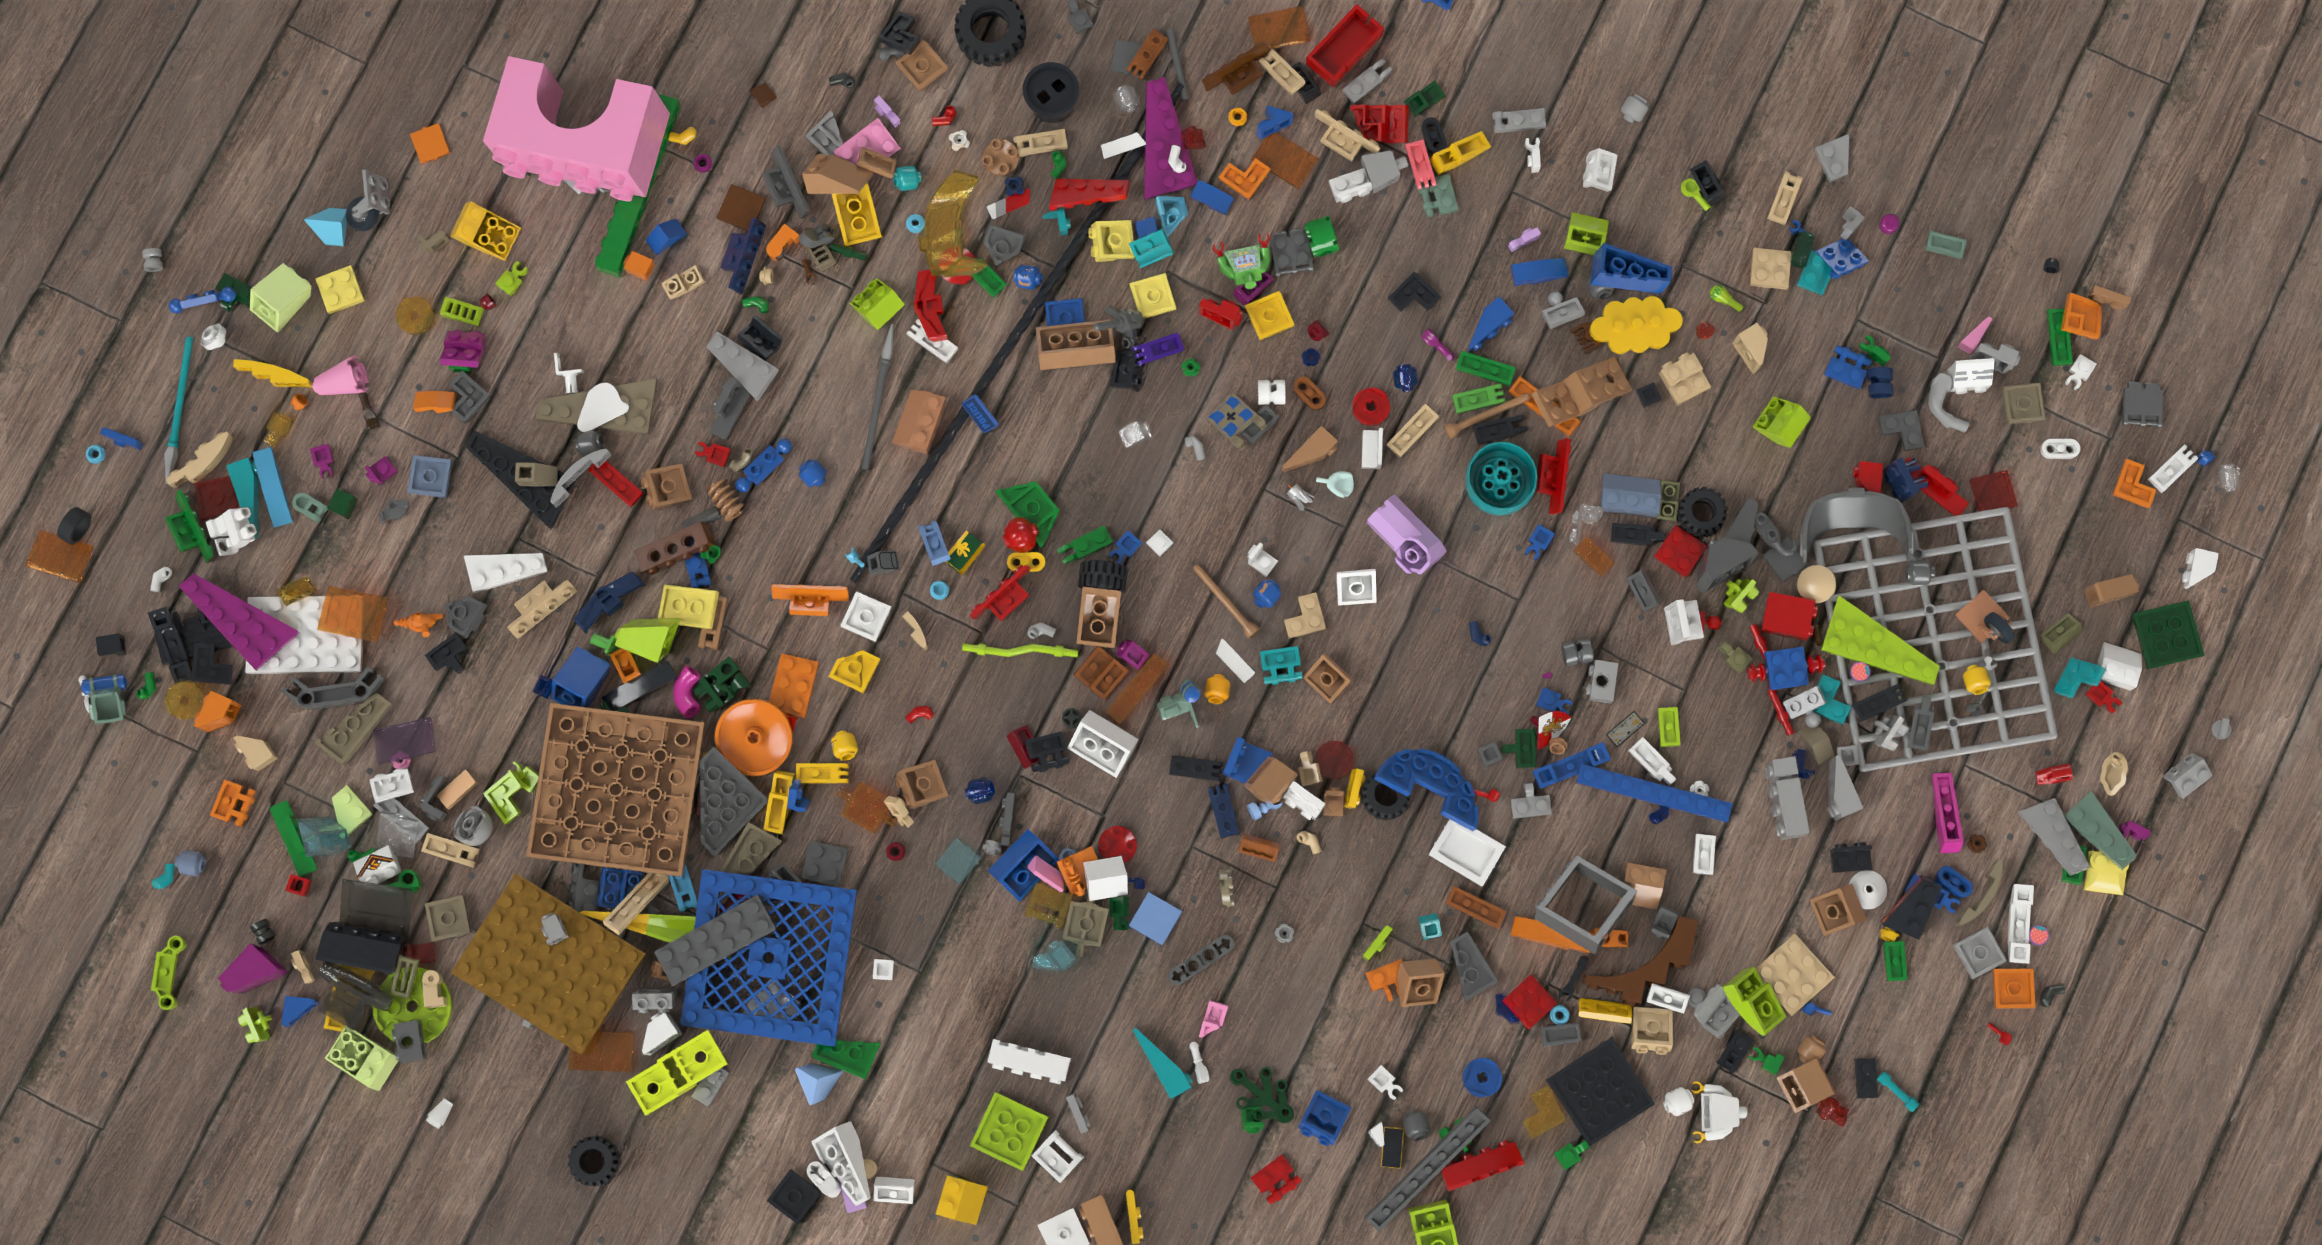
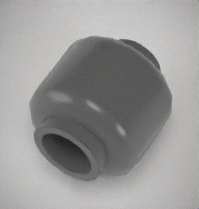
M1591 276L1588 278L1587 286L1592 297L1604 300L1612 295L1614 288L1590 285Z
M589 431L579 434L575 447L578 453L586 456L605 448V440L603 435L597 431Z
M1927 560L1911 561L1909 566L1905 568L1906 580L1911 585H1928L1931 578L1935 577L1934 566H1931Z
M1417 1110L1408 1112L1406 1114L1407 1117L1402 1121L1407 1137L1414 1141H1420L1428 1137L1431 1127L1427 1116L1422 1112H1417Z

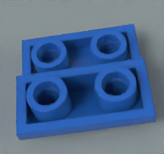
M602 868L597 906L615 909L641 882L644 872Z

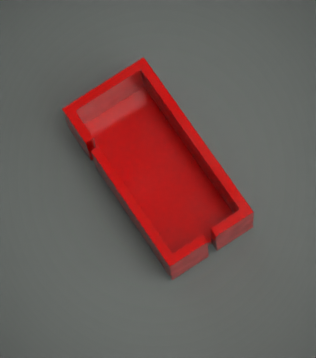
M1358 4L1347 13L1306 57V65L1332 88L1342 80L1345 72L1348 73L1384 34V27L1373 17L1369 20V26L1367 25L1369 14Z

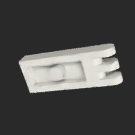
M917 319L915 322L921 327L918 328L915 325L911 327L916 334H913L911 331H908L906 334L948 364L957 352L958 347L948 340L938 342L928 340L920 320Z
M2185 444L2148 479L2161 493L2198 459L2196 455L2191 460L2188 458L2193 453L2191 450L2186 454L2183 453L2187 449Z

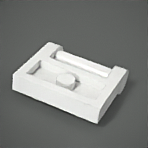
M1055 1130L1032 1157L1061 1183L1084 1156L1081 1153L1078 1154L1059 1136L1060 1133ZM1053 1141L1073 1159L1070 1164L1049 1146Z

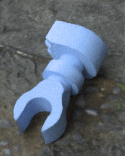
M1252 802L1247 805V809L1255 821L1262 818L1261 813L1265 814L1270 809H1278L1282 803L1274 805L1261 802L1257 806L1256 803Z

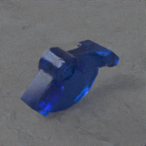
M1496 994V1015L1503 1017L1511 1025L1518 1024L1520 1020L1515 1017V1014L1502 1001L1506 996Z

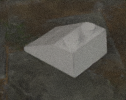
M1840 754L1829 760L1827 812L1830 818H1834V821L1863 809Z

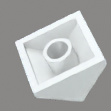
M1375 569L1336 573L1338 606L1376 603Z
M1122 856L1083 862L1089 901L1128 895L1127 873Z

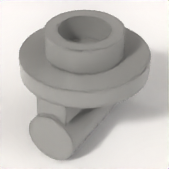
M1988 649L1983 650L1984 659L1978 661V667H1984L1987 671H1991L1997 667L1998 663L1992 659Z
M2222 718V720L2214 722L2211 727L2213 736L2217 739L2229 737L2232 731L2229 724L2230 720Z

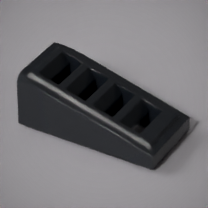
M1301 62L1292 66L1296 72L1301 70L1299 75L1302 78L1305 77L1306 84L1309 83L1305 88L1302 89L1301 87L1297 90L1304 103L1308 104L1321 95L1320 88Z

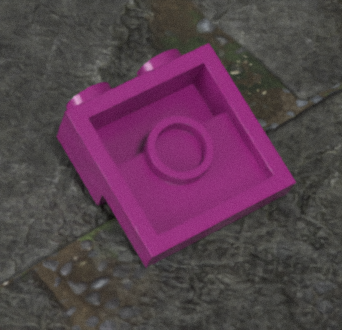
M459 329L447 331L443 341L444 349L440 357V365L478 368L486 349V335L479 331L471 333L463 332Z

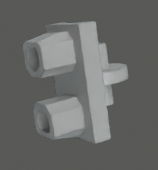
M1892 715L1890 719L1885 717L1882 722L1876 720L1874 725L1878 729L1875 734L1878 737L1874 744L1878 747L1894 751L1899 743L1893 739L1895 733L1903 736L1909 729L1903 722L1904 718Z

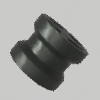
M1075 708L1066 709L1062 714L1063 724L1070 729L1077 728L1081 721L1080 712Z

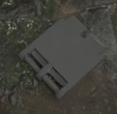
M1303 229L1290 230V237H1287L1286 231L1273 233L1270 245L1276 277H1279L1280 274L1292 272L1297 274L1298 271L1304 270L1314 271L1308 235L1303 234ZM1308 264V266L1296 268V266ZM1292 267V269L1279 271V269Z
M2127 382V387L2123 389L2122 425L2138 424L2140 427L2145 425H2152L2157 428L2162 427L2163 390H2159L2160 385L2158 383H2145L2144 389H2142V382Z

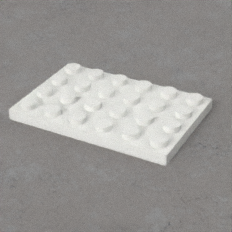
M364 596L248 597V604L298 630L300 633L259 670H254L246 661L245 673L362 672Z

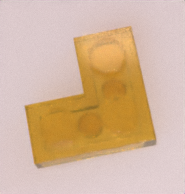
M1548 1086L1530 1094L1539 1113L1527 1118L1522 1123L1530 1138L1533 1139L1565 1122L1566 1119Z

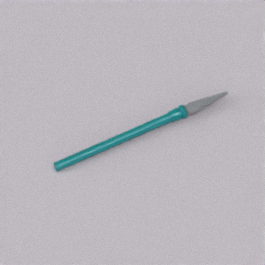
M186 337L172 429L169 442L167 443L168 448L164 453L165 479L173 471L178 459L179 428L194 338Z

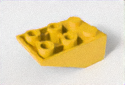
M470 201L465 203L450 237L505 261L521 227Z

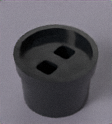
M1046 62L1034 67L1027 74L1023 83L1024 99L1034 115L1041 121L1058 123L1065 120L1072 113L1079 94V84L1075 74L1065 65L1056 62ZM1061 84L1065 89L1058 93L1051 85ZM1042 91H1046L1051 97L1045 104H1042L1037 98V95Z

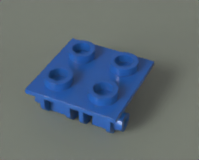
M1849 239L1838 240L1816 251L1830 266L1831 272L1829 275L1832 279H1838L1843 274L1847 275L1857 268H1862L1864 264L1869 262Z

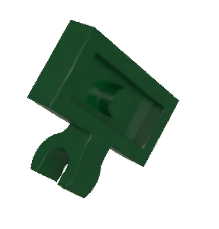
M224 273L215 290L221 292L225 287H232L236 291V298L231 302L222 300L220 304L223 307L222 309L230 312L236 301L249 308L252 287Z
M1515 729V744H1503L1501 746V754L1515 753L1516 768H1536L1535 729Z

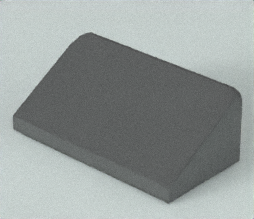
M713 506L683 521L681 524L683 529L698 522L708 523L709 525L721 519V516L716 506Z

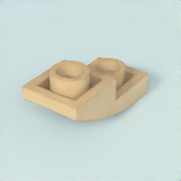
M694 265L680 275L675 274L661 284L669 299L672 300L701 286L706 281L698 266Z

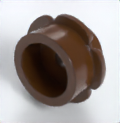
M1973 834L1969 837L1967 846L1972 852L1980 853L1982 850H1985L1987 843L1984 836Z

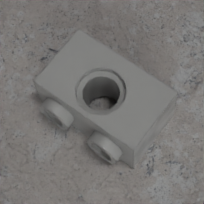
M1595 660L1593 665L1590 664L1588 676H1591L1590 684L1587 683L1586 695H1589L1588 700L1609 704L1613 702L1618 663ZM1603 677L1606 680V685H1598L1596 679Z

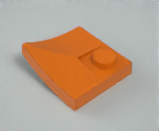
M2074 293L2067 294L2061 330L2095 340L2100 338L2101 305Z

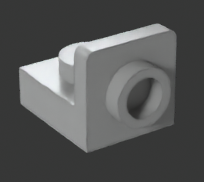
M1851 206L1842 216L1847 222L1843 225L1844 231L1840 236L1847 240L1865 219L1858 210Z

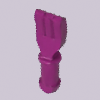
M1427 328L1424 334L1421 335V338L1428 345L1435 346L1436 350L1444 355L1448 361L1454 360V354L1443 343H1440L1438 337L1431 329Z

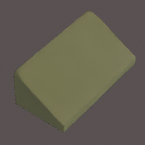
M2067 613L2042 633L2039 638L2053 654H2056L2083 632L2082 624Z

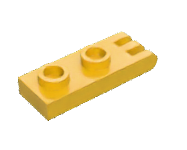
M796 763V780H801V784L848 783V779H841V776H848L849 772L841 771V768H849V764Z
M1581 998L1579 999V1016L1631 1024L1632 1006L1624 1005L1623 1003Z
M1128 1190L1126 1197L1132 1244L1140 1243V1239H1143L1142 1227H1138L1137 1220L1141 1219L1140 1207H1136L1134 1191Z

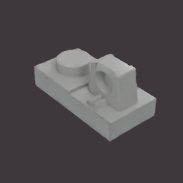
M721 1068L700 1081L691 1097L709 1107L729 1072Z

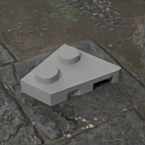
M1848 134L1815 147L1814 151L1829 183L1848 175Z

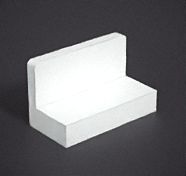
M1379 428L1378 431L1363 430L1361 469H1381L1383 428Z

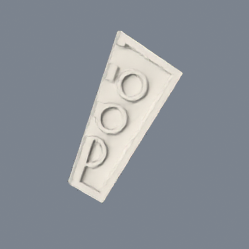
M543 553L464 556L474 593L548 573Z

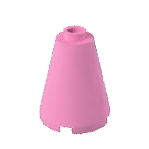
M351 356L315 377L312 383L313 389L319 395L364 393L368 390V388H365V384L369 383L366 369L362 362L358 363L356 360L358 359L357 356Z

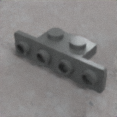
M780 145L775 146L771 156L777 168L764 171L762 173L763 179L776 207L793 203L800 219L805 218L809 212V204L802 195L801 187L796 182L793 169L786 160L785 152L782 151Z
M732 377L724 383L722 393L713 405V411L718 416L710 429V433L724 440H727L751 395L738 380Z
M572 863V879L568 885V893L570 894L566 905L579 913L581 911H596L600 881L582 879L584 864ZM586 916L587 918H589V919H591V920H595V918Z

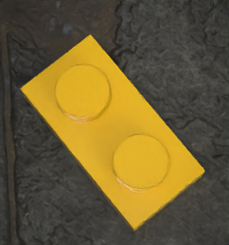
M1358 768L1351 770L1343 807L1352 809L1356 808V805L1359 804L1361 798L1359 794L1360 787L1363 786L1365 781L1364 770Z

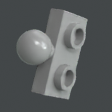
M1554 291L1548 296V301L1553 307L1542 311V315L1550 329L1585 316V311L1577 297L1563 302V296L1558 291Z
M1819 686L1783 702L1790 719L1806 713L1805 723L1810 728L1818 727L1821 722L1820 716L1814 713L1813 709L1827 703Z

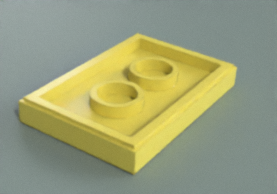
M664 584L658 619L678 618L680 619V626L712 630L719 592Z

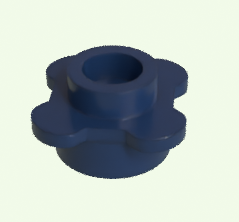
M1021 177L1006 178V194L1008 196L1013 194L1022 195L1024 193L1022 188L1023 179Z

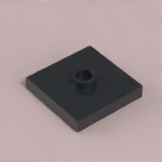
M790 1169L767 1199V1202L798 1225L822 1192L794 1170Z

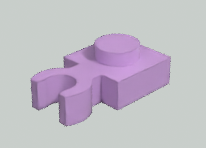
M880 95L874 99V109L880 116L884 115L895 128L901 124L898 116Z
M1538 227L1533 230L1532 228L1526 229L1521 233L1520 238L1511 241L1508 245L1510 251L1514 252L1520 247L1538 240L1541 235Z

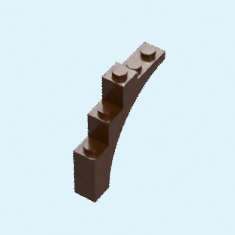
M1678 916L1665 945L1655 957L1642 967L1618 976L1601 977L1585 975L1583 984H1587V988L1598 990L1599 987L1604 988L1606 993L1617 995L1618 992H1621L1619 1000L1624 1001V1005L1635 1007V1004L1641 1003L1645 982H1648L1647 986L1651 987L1652 983L1663 986L1665 985L1669 964H1672V968L1683 970V967L1689 966L1698 920Z

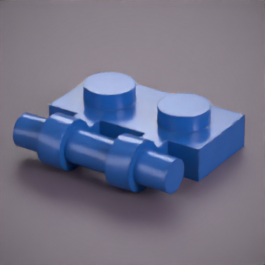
M1836 345L1834 352L1840 354L1839 359L1831 357L1824 375L1859 390L1867 373L1866 370L1861 369V365L1870 366L1872 359L1867 358L1865 354H1857L1850 351V348L1846 346L1843 348ZM1846 357L1856 361L1855 366L1845 362Z

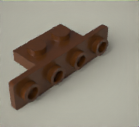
M1263 41L1254 45L1252 49L1238 55L1236 59L1222 65L1215 72L1208 74L1202 79L1205 90L1209 91L1223 82L1233 95L1262 77L1263 72L1255 61L1270 52L1267 43Z

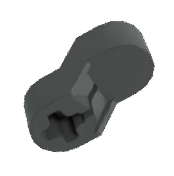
M821 224L814 228H805L799 235V241L806 247L815 248L822 244H831L838 233L833 226Z

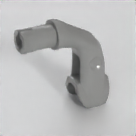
M1940 373L1933 378L1930 384L1929 409L1945 428L1948 429L1950 427L1965 433L1969 422L1953 417V414L1943 410V401L1946 393H1949L1951 389L1952 378L1949 375Z

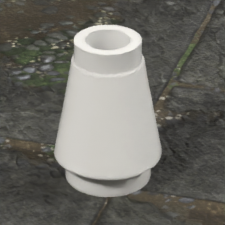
M443 1099L427 1115L426 1121L437 1129L441 1125L444 1126L453 1104Z

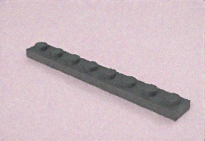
M1475 1106L1365 1215L1366 1220L1380 1232L1491 1121L1490 1118Z

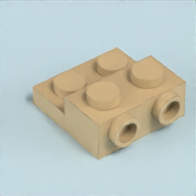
M1688 352L1678 357L1679 361L1665 363L1661 366L1662 370L1659 372L1661 379L1677 406L1711 389L1708 380L1702 372L1703 368L1694 353L1691 355Z
M1633 1007L1631 1049H1636L1638 1053H1647L1648 1050L1656 1051L1659 1055L1671 1052L1673 1047V1010Z

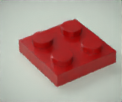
M1675 525L1653 558L1686 578L1707 546Z
M1529 975L1502 1000L1528 1030L1557 1004L1532 975Z

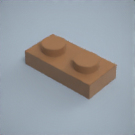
M2096 285L2090 290L2088 297L2093 298V301L2110 304L2112 308L2118 310L2125 309L2131 301V297Z

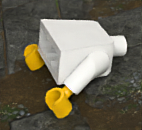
M1697 1081L1692 1083L1693 1085L1700 1086L1699 1091L1691 1090L1693 1094L1701 1093L1702 1131H1705V1133L1700 1131L1692 1133L1701 1135V1139L1695 1140V1143H1701L1703 1139L1707 1141L1723 1139L1732 1132L1733 1127L1739 1126V1118L1747 1117L1746 1107H1739L1738 1098L1732 1097V1094L1724 1087L1711 1084L1703 1086Z

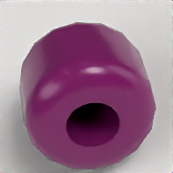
M1894 214L1883 216L1879 222L1880 230L1885 234H1893L1899 227V219Z

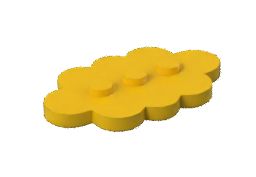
M1655 296L1646 297L1643 301L1636 297H1631L1624 303L1619 301L1609 302L1604 307L1603 317L1596 318L1591 323L1590 334L1598 342H1608L1609 348L1616 354L1627 353L1630 349L1636 353H1643L1649 347L1653 349L1664 348L1670 340V334L1680 329L1683 318L1678 310L1665 308L1663 302Z

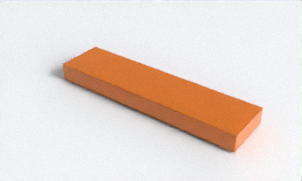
M1519 376L1508 392L1515 398L1528 393L1530 399L1523 404L1544 418L1531 395L1538 389ZM1553 401V404L1558 407V404ZM1573 418L1554 426L1569 437L1581 421L1578 418Z

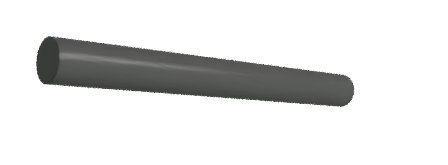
M1168 29L1166 32L1177 81L1184 86L1181 98L1185 102L1189 100L1174 29Z

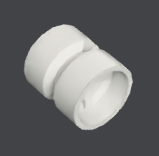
M1258 380V405H1269L1270 402H1273L1275 405L1285 404V380H1274L1273 383H1270L1269 380Z

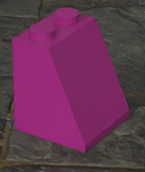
M250 943L217 979L221 982L220 986L228 993L231 991L232 993L243 994L286 975L288 971L261 946Z

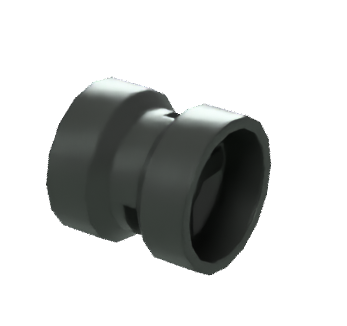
M267 918L256 922L250 927L252 933L257 936L256 941L258 945L265 944L277 936L274 930L270 929V922Z

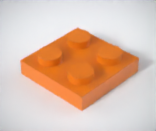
M1993 969L1994 1009L2035 1008L2034 969Z

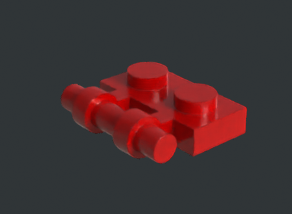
M1282 1154L1251 1177L1262 1194L1268 1189L1272 1193L1266 1198L1270 1205L1276 1200L1277 1202L1280 1201L1284 1194L1290 1190H1295L1296 1186L1302 1182L1298 1175L1293 1179L1289 1178L1288 1174L1293 1171V1168ZM1283 1179L1286 1184L1276 1190L1273 1185Z

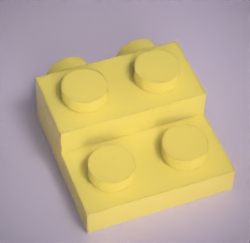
M1131 220L1096 221L1091 225L1088 234L1089 238L1093 239L1091 255L1095 257L1096 262L1135 258L1129 246V243L1134 241Z

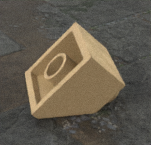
M1758 323L1738 334L1732 343L1753 375L1757 373L1763 364L1768 340L1765 328L1759 326Z

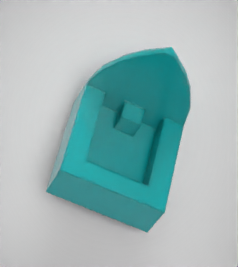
M1063 207L1057 208L1055 211H1049L1042 216L1043 219L1058 218L1061 236L1068 235V229L1071 228L1069 217L1065 218Z

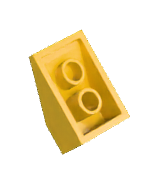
M868 182L859 194H832L845 246L882 237Z

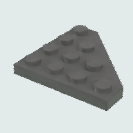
M712 747L700 760L701 844L716 856L768 802V799L715 747Z

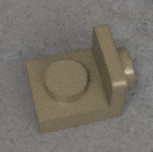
M442 230L431 234L427 241L420 233L417 235L420 239L418 244L424 251L429 250L431 254L450 241Z

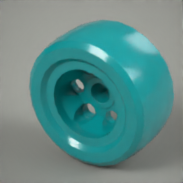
M1507 442L1492 443L1481 448L1470 459L1465 473V488L1470 500L1481 511L1496 516L1510 515L1525 507L1532 499L1537 487V469L1533 459L1521 447ZM1498 463L1505 464V467H1499ZM1491 468L1493 473L1487 474L1485 469ZM1514 469L1517 474L1512 475L1510 470ZM1500 473L1504 474L1506 476V480H1503L1502 478L1498 479L1497 476H1499ZM1491 482L1492 488H1486L1485 483ZM1516 483L1517 488L1511 489L1510 484ZM1499 489L1504 490L1505 494L1503 496L1498 495L1497 491Z

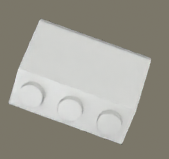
M1089 710L1080 721L1067 749L1117 778L1139 739Z

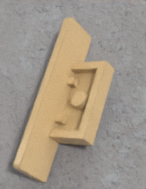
M1317 109L1315 111V118L1330 126L1320 140L1322 144L1351 162L1362 147L1373 154L1380 152V147H1378V143L1374 140L1365 139L1362 133L1355 129L1352 131L1343 121H1336L1331 118V114L1325 110L1320 111Z
M566 580L552 591L548 584L542 581L514 604L521 613V616L507 628L517 639L576 594V588L569 580Z

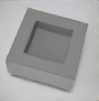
M1856 745L1837 747V755L1840 754L1845 766L1859 765Z

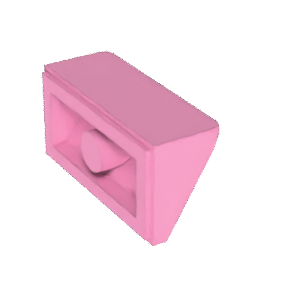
M1034 856L1027 866L1028 869L1059 892H1063L1064 878L1062 873L1038 856Z

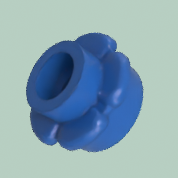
M2207 449L2198 456L2199 460L2197 463H2201L2203 467L2210 463L2216 457L2212 453L2213 450L2209 452Z

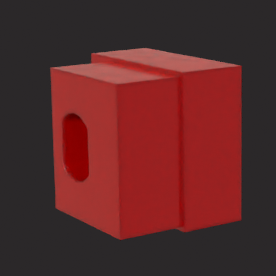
M290 874L285 891L307 897L312 881ZM299 883H303L302 890H298Z

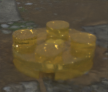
M421 297L404 298L396 310L397 324L404 332L410 335H419L424 331H428L435 320V314L431 305ZM417 311L420 317L412 320L411 314Z
M180 681L168 689L164 704L166 710L172 716L181 720H189L201 711L205 696L202 689L195 682ZM182 695L190 699L186 706L184 703H180Z

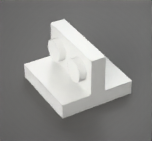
M1684 599L1676 600L1664 607L1671 645L1704 638L1697 600L1685 602Z

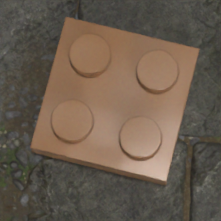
M925 40L917 46L911 55L906 53L895 62L896 66L919 92L948 70L946 64Z

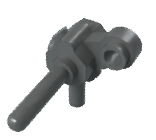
M1108 306L1105 311L1113 316L1114 320L1095 323L1093 328L1097 331L1116 328L1123 335V348L1133 350V347L1139 345L1137 330L1142 328L1144 323L1142 313L1132 309H1123L1119 312Z

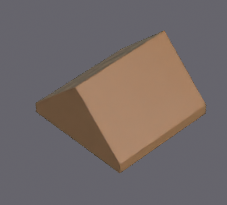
M1325 653L1322 654L1303 677L1330 704L1352 682V679Z

